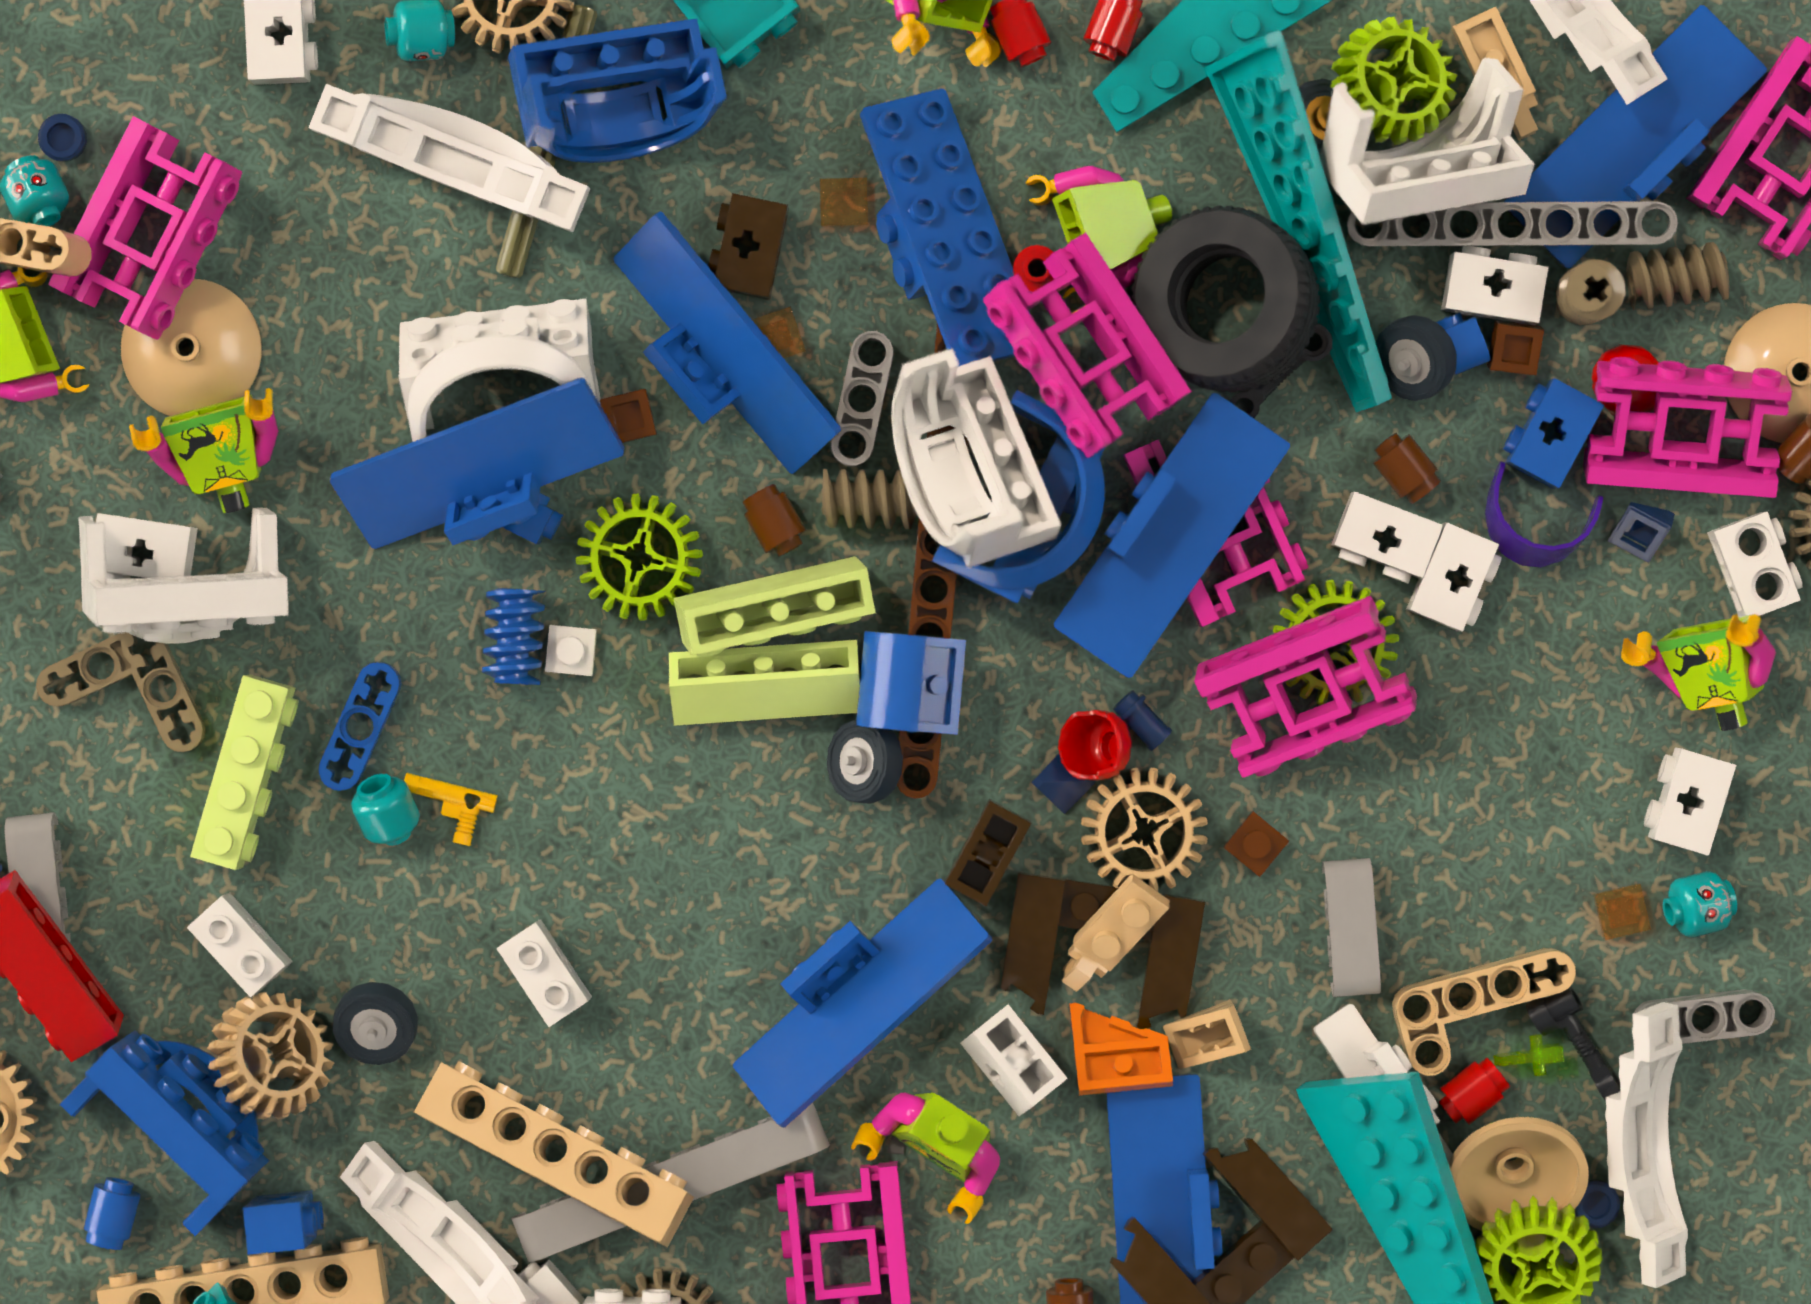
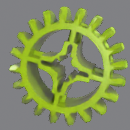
M1393 16L1387 17L1381 23L1377 19L1371 20L1364 25V29L1357 28L1349 35V42L1346 41L1339 47L1337 53L1341 58L1334 61L1331 68L1340 76L1332 81L1330 88L1334 89L1336 85L1344 82L1347 85V92L1363 111L1372 110L1374 112L1371 130H1374L1376 143H1383L1390 137L1393 145H1401L1407 138L1410 142H1416L1424 137V133L1430 134L1439 127V120H1443L1449 115L1451 109L1447 104L1452 102L1457 94L1449 85L1456 81L1458 74L1446 71L1445 68L1452 62L1453 56L1445 55L1441 57L1438 49L1441 48L1443 40H1435L1431 43L1427 39L1429 27H1422L1417 32H1414L1412 19H1405L1398 25ZM1390 49V55L1384 62L1380 60L1375 63L1366 61L1371 50ZM1413 98L1421 100L1417 112L1410 114L1397 113L1398 106L1404 100L1411 101Z
M632 494V508L627 510L620 497L614 498L613 503L617 513L613 516L605 507H599L597 509L598 515L605 522L600 527L593 521H586L585 527L589 531L596 533L593 541L587 538H579L577 542L581 547L591 548L590 556L576 557V564H591L592 569L591 572L584 573L579 577L580 582L588 583L595 579L598 586L589 592V597L596 599L605 592L609 597L604 602L602 609L610 612L618 601L622 603L620 618L628 619L632 606H638L637 615L640 621L647 620V606L649 605L654 606L658 617L665 616L666 610L662 603L663 600L668 598L675 607L674 598L678 596L674 592L678 588L688 594H692L695 590L691 584L683 581L686 573L695 577H700L702 573L701 569L688 566L689 558L699 559L703 557V550H689L687 543L698 540L700 538L699 533L693 531L684 535L681 531L682 528L689 524L691 519L688 515H684L676 522L672 521L670 518L677 508L672 502L665 507L663 513L658 512L660 498L652 495L649 499L648 508H642L640 494ZM633 518H642L640 529H638L635 538L630 543L621 545L605 541L608 534L620 523ZM656 521L662 524L673 536L677 545L678 560L660 555L655 550L653 537ZM646 533L644 545H646L645 553L651 555L653 559L663 561V565L650 563L647 567L645 564H642L644 570L637 571L633 581L635 572L633 569L634 561L627 559V556L617 554L616 550L628 552L631 547L637 550L636 544H642ZM601 554L618 559L624 565L626 570L624 582L626 583L623 593L617 590L607 579L602 568ZM662 570L674 573L671 581L659 592L645 597H637L639 586H641L644 576L649 571Z
M1326 580L1324 586L1326 595L1320 596L1316 585L1310 584L1307 586V592L1311 600L1306 603L1302 596L1296 593L1291 596V600L1299 608L1298 611L1294 614L1289 609L1281 608L1279 615L1290 621L1288 626L1290 628L1302 623L1304 620L1307 621L1320 616L1315 609L1323 605L1332 603L1348 605L1370 596L1371 590L1363 588L1357 597L1354 598L1351 597L1354 588L1353 582L1345 581L1341 594H1336L1334 580ZM1381 599L1374 602L1378 611H1381L1385 606V602ZM1392 615L1378 619L1384 627L1390 626L1395 622ZM1274 625L1272 632L1277 633L1287 628ZM1386 634L1385 636L1386 643L1399 641L1398 634ZM1351 639L1347 640L1346 643H1342L1347 646L1344 652L1351 662L1338 652L1332 651L1329 653L1332 660L1339 661L1344 667L1358 662L1350 646ZM1385 642L1373 646L1371 655L1381 677L1388 679L1391 672L1387 668L1380 666L1382 658L1388 661H1396L1398 654L1384 651ZM1314 670L1285 681L1288 687H1292L1300 679L1303 680L1305 684L1300 689L1299 696L1307 699L1313 689L1316 688L1319 690L1316 703L1323 705L1328 700L1329 687L1326 682L1319 680L1311 674ZM1366 679L1345 687L1347 691H1350L1351 697L1357 703L1363 701V694L1359 686L1364 684L1371 691Z
M1532 1196L1529 1206L1522 1208L1520 1203L1514 1199L1511 1203V1213L1497 1208V1211L1494 1213L1495 1222H1484L1482 1226L1483 1236H1477L1475 1247L1493 1302L1501 1300V1304H1581L1580 1295L1591 1297L1594 1290L1593 1282L1599 1281L1601 1276L1599 1264L1603 1260L1602 1250L1597 1246L1599 1244L1597 1232L1594 1229H1589V1220L1585 1215L1575 1217V1210L1571 1204L1558 1210L1557 1201L1553 1197L1547 1202L1546 1206H1539L1538 1200ZM1562 1241L1567 1243L1576 1254L1572 1264L1566 1262L1564 1255L1560 1253L1559 1245ZM1503 1253L1509 1255L1512 1263L1516 1264L1517 1272L1514 1276L1509 1274L1500 1263Z

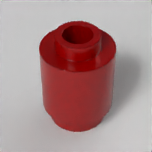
M1002 0L990 8L993 16L990 23L1009 63L1019 60L1021 67H1025L1047 56L1044 48L1052 42L1033 1Z
M1098 0L1083 40L1090 45L1088 52L1111 62L1115 61L1116 56L1126 57L1143 16V13L1140 11L1143 1Z
M1042 245L1026 247L1017 255L1014 261L1013 275H1019L1030 293L1054 280L1047 268L1046 273L1041 277H1033L1028 272L1030 262L1034 260L1044 262L1053 253L1051 249Z
M1486 1057L1479 1064L1476 1061L1472 1062L1444 1084L1440 1090L1445 1097L1438 1102L1455 1124L1463 1119L1470 1125L1504 1098L1502 1093L1510 1088V1085L1495 1065Z

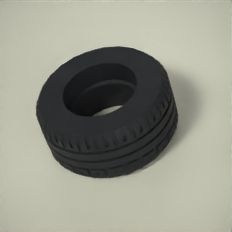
M1219 205L1214 206V208L1203 207V210H1194L1191 214L1182 215L1180 219L1176 218L1172 221V225L1164 227L1162 229L1163 232L1161 234L1158 233L1154 237L1156 240L1153 243L1150 242L1147 246L1148 250L1143 252L1141 257L1143 258L1142 262H1139L1137 265L1138 271L1134 274L1133 280H1135V284L1132 285L1131 291L1133 296H1131V301L1181 377L1187 382L1207 390L1228 391L1231 393L1239 390L1248 391V388H1258L1259 385L1270 383L1269 380H1275L1280 377L1279 374H1284L1288 371V367L1290 365L1293 366L1297 362V357H1301L1304 353L1303 349L1305 346L1308 347L1310 343L1309 338L1315 332L1313 329L1314 326H1317L1318 319L1316 317L1320 311V307H1318V303H1320V296L1318 295L1319 284L1316 283L1318 278L1314 272L1312 262L1309 261L1308 255L1304 252L1302 246L1296 242V239L1265 216L1257 214L1252 210H1246L1241 207L1235 208L1228 205L1226 207ZM1236 256L1247 259L1260 270L1265 283V299L1260 315L1244 334L1233 340L1215 343L1203 339L1191 328L1187 313L1188 296L1194 281L1206 267L1220 259Z

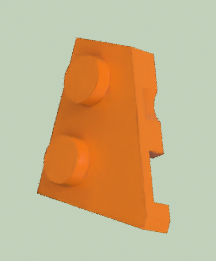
M1070 1003L1079 1096L1173 1086L1168 1036L1147 1028L1138 1029L1123 1019L1114 1016L1108 1018L1086 1010L1085 1006L1079 1003Z

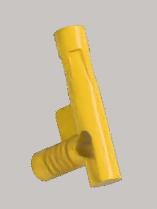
M410 773L405 775L404 781L407 783L411 793L443 801L441 814L458 819L457 831L454 833L452 842L471 846L473 838L471 834H474V825H476L475 821L477 820L476 816H478L479 810L494 813L498 795ZM467 794L480 797V802L473 809L467 807L465 800Z

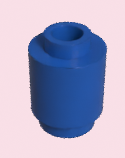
M106 1177L105 1184L97 1183L94 1185L84 1224V1229L88 1231L85 1240L87 1243L105 1249L121 1250L124 1240L130 1239L141 1196L138 1192L132 1190L134 1185L132 1182L115 1177Z

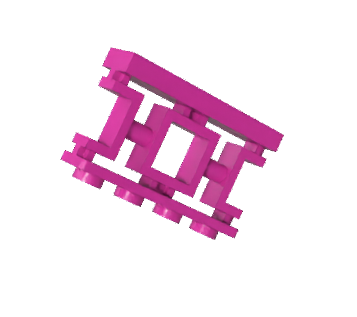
M1798 36L1788 42L1686 198L1701 209L1709 210L1710 214L1716 218L1722 217L1733 201L1770 224L1758 245L1765 250L1768 249L1773 252V256L1779 260L1787 258L1790 253L1798 256L1811 238V231L1807 229L1811 223V197L1783 239L1778 235L1789 219L1768 206L1780 186L1798 198L1805 196L1811 186V164L1798 181L1762 157L1785 122L1811 138V106L1803 116L1785 104L1779 108L1773 119L1768 117V114L1801 64L1806 69L1796 84L1811 93V44ZM1749 143L1754 145V148L1744 163L1764 175V178L1753 195H1750L1733 183L1727 187L1721 198L1716 196V193Z
M133 116L74 234L84 237L90 245L91 261L88 268L77 276L53 274L48 285L94 308L104 289L107 288L129 300L119 322L158 340L162 332L171 325L175 315V307L184 289L194 280L196 265L206 246L214 240L218 229L217 224L227 204L231 203L237 195L242 171L205 152L194 173L169 161L180 140ZM154 164L168 171L156 196L142 190ZM185 180L200 187L188 213L173 205ZM148 203L172 215L152 257L127 245ZM111 249L126 255L114 280L100 274ZM142 265L157 271L145 297L131 290Z
M1085 232L1069 242L1064 248L1053 252L1043 262L1054 278L1053 281L1030 293L1019 275L1016 274L1009 280L999 283L983 298V302L987 307L989 318L993 324L1002 329L1012 344L1018 362L1029 370L1039 385L1041 396L1046 404L1055 409L1065 424L1071 442L1077 448L1082 449L1087 458H1090L1123 435V432L1112 417L1113 414L1135 401L1149 421L1173 407L1189 394L1191 390ZM1070 284H1072L1086 305L1074 313H1071L1058 293ZM1041 302L1055 322L1054 325L1041 332L1027 311ZM1083 322L1107 358V360L1086 373L1082 372L1059 337ZM1123 363L1138 384V386L1127 393H1124L1111 373L1112 370ZM1092 382H1095L1108 402L1107 405L1096 412L1093 411L1080 391Z
M1615 357L1610 362L1598 361V380L1595 384L1597 401L1615 402L1617 404L1612 436L1588 435V448H1585L1583 469L1588 484L1776 498L1779 482L1776 474L1780 464L1779 454L1776 448L1758 446L1763 415H1788V401H1791L1792 389L1787 376L1769 368H1757L1753 372H1740L1719 364H1711L1706 366L1705 369L1687 368L1684 364L1676 361H1661L1658 365L1639 364L1636 360L1627 357ZM1630 389L1656 391L1653 413L1630 411L1632 397ZM1725 397L1750 398L1748 420L1725 418L1727 405ZM1668 407L1711 410L1706 443L1664 440ZM1627 430L1649 431L1648 449L1650 453L1624 451ZM1721 437L1745 439L1742 452L1744 460L1718 458Z
M1159 439L1123 455L1136 487L1147 471L1154 475L1148 462L1149 459L1155 457L1159 468L1167 459ZM1264 487L1243 515L1248 528L1229 536L1219 552L1224 551L1234 573V576L1212 585L1220 603L1212 604L1201 578L1187 597L1200 627L1236 612L1227 589L1267 571L1277 592L1305 581L1302 571L1309 568L1305 556L1297 542L1292 545L1289 544L1282 529L1289 525L1286 514L1278 499L1270 502ZM1260 512L1287 568V573L1281 574L1274 558L1251 567L1240 542L1262 533L1255 517Z
M1371 595L1198 664L1194 682L1201 697H1207V704L1210 710L1232 702L1248 733L1232 740L1230 750L1234 759L1237 758L1239 762L1238 770L1242 778L1252 774L1256 776L1268 775L1277 770L1281 763L1296 757L1300 760L1309 759L1319 754L1324 749V746L1339 740L1343 743L1353 742L1364 736L1370 728L1383 723L1386 726H1393L1405 721L1411 716V712L1416 710L1417 694L1414 687L1409 685L1406 673L1383 681L1368 649L1385 642L1386 630L1378 620L1379 611ZM1351 639L1350 646L1358 662L1337 670L1327 648ZM1319 668L1334 700L1296 714L1282 682ZM1264 674L1263 681L1270 696L1250 704L1241 682ZM1366 679L1376 700L1352 709L1353 702L1345 687ZM1279 713L1289 734L1265 743L1266 735L1259 721Z
M898 1161L880 1162L877 1165H860L861 1188L816 1193L814 1169L804 1170V1172H785V1183L777 1184V1200L779 1212H788L789 1230L781 1231L783 1258H792L794 1277H786L788 1304H808L806 1282L814 1281L816 1300L840 1298V1304H859L858 1296L881 1294L880 1275L889 1274L891 1303L911 1304ZM880 1180L886 1242L877 1244L875 1225L851 1226L849 1205L850 1202L871 1201L873 1198L871 1181ZM797 1188H805L807 1207L831 1204L833 1229L810 1231L811 1250L803 1251ZM867 1239L871 1281L825 1286L821 1243Z

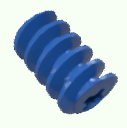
M498 588L486 592V597L499 603V607L485 611V616L497 621L498 626L484 630V635L496 640L497 644L483 648V654L496 659V663L482 667V673L495 678V683L541 685V680L529 675L528 671L542 666V661L529 656V652L542 649L543 642L530 637V633L544 629V623L531 618V615L545 610V605L533 600L532 596L546 591Z

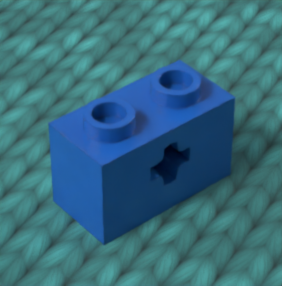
M1555 378L1549 380L1546 386L1538 383L1525 406L1526 409L1532 411L1523 428L1518 425L1514 426L1503 446V450L1509 453L1505 464L1552 489H1559L1601 413L1604 404ZM1554 420L1558 422L1555 431L1561 436L1559 440L1553 439L1546 444L1542 442L1545 433L1539 427L1540 424H1549Z
M312 1190L260 1195L253 1198L243 1207L248 1255L305 1249L317 1237V1230L324 1227L321 1201L313 1202Z

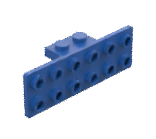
M1700 5L1652 53L1668 79L1628 105L1616 89L1531 174L1526 194L1509 197L1504 202L1640 201L1646 195L1653 201L1672 183L1667 174L1679 162L1687 167L1706 149L1701 140L1710 132L1709 129L1767 72L1766 66L1706 6ZM1561 209L1551 212L1546 218L1545 223L1547 231L1554 237L1567 235L1572 229L1573 224L1570 214ZM1507 210L1525 227V220L1520 212ZM1602 210L1594 218V229L1599 235L1603 236L1620 218L1613 210ZM1593 245L1542 246L1564 268L1569 269Z
M941 88L863 108L860 112V118L890 195L888 202L876 214V225L881 241L888 245L891 253L893 274L897 284L904 288L908 300L927 295L947 350L953 349L958 366L991 356L993 362L1015 356L1012 344L1002 329L993 324L989 318L987 307L983 302V298L999 283L1009 280L1014 276L1013 267L946 90Z
M659 211L653 215L614 256L613 260L670 328L667 333L655 340L643 351L644 355L702 424H705L730 404H733L790 474L798 471L841 432V427L831 416L830 412L820 403L801 380L800 376L771 344L768 337L761 332L742 309L739 302L732 297L710 270L709 266L698 256L663 212Z
M578 378L333 472L330 477V483L373 549L445 523L444 532L452 545H456L466 540L474 541L481 539L490 531L509 524L517 525L527 521L531 516L538 514L541 486L618 458L624 454V445L584 378Z
M1212 393L1157 474L1154 476L1147 471L1131 494L1138 501L1130 513L1126 515L1120 510L1104 534L1111 538V541L1054 622V627L1125 677L1131 678L1290 448L1289 442L1219 394Z
M937 879L871 939L849 921L843 928L834 932L827 942L806 961L798 964L792 973L780 983L798 1005L733 1063V1068L773 1120L780 1127H786L992 941V937L950 887L945 885L942 879Z
M1197 1074L1172 1075V1087L1106 1094L1117 1259L1125 1260L1135 1234L1124 1229L1127 1220L1133 1216L1192 1282L1204 1270L1215 1269L1214 1256L1222 1255V1236L1220 1227H1212L1211 1209L1219 1208L1218 1181L1209 1180L1205 1157L1202 1154L1205 1149L1200 1077ZM1118 1273L1120 1304H1145Z

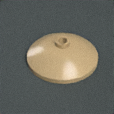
M194 279L184 289L175 307V315L171 325L162 332L158 340L142 334L127 325L124 327L121 339V359L130 385L149 406L169 416L244 397L245 391L249 390L253 385L261 363L262 343L260 331L247 305L227 288L201 279ZM184 339H191L194 343V350L188 356H182L178 348L180 342Z
M1781 304L1757 313L1737 331L1728 347L1724 360V365L1732 368L1734 371L1753 372L1757 368H1769L1787 376L1792 389L1791 401H1788V415H1763L1760 436L1774 442L1783 443L1805 416L1811 414V305ZM1797 363L1803 364L1807 369V377L1803 381H1798L1793 377L1792 369ZM1727 397L1737 417L1740 420H1748L1751 399Z
M1532 1117L1507 1118L1481 1127L1458 1146L1449 1162L1467 1222L1481 1231L1485 1221L1495 1222L1494 1213L1497 1211V1208L1511 1213V1203L1514 1199L1523 1208L1529 1206L1532 1196L1538 1200L1539 1206H1546L1547 1202L1553 1197L1557 1201L1558 1210H1561L1568 1204H1571L1575 1209L1585 1194L1589 1178L1586 1156L1577 1139L1566 1129L1553 1122ZM1517 1157V1158H1516L1515 1160H1513V1161H1509V1160H1508V1159H1510V1158Z

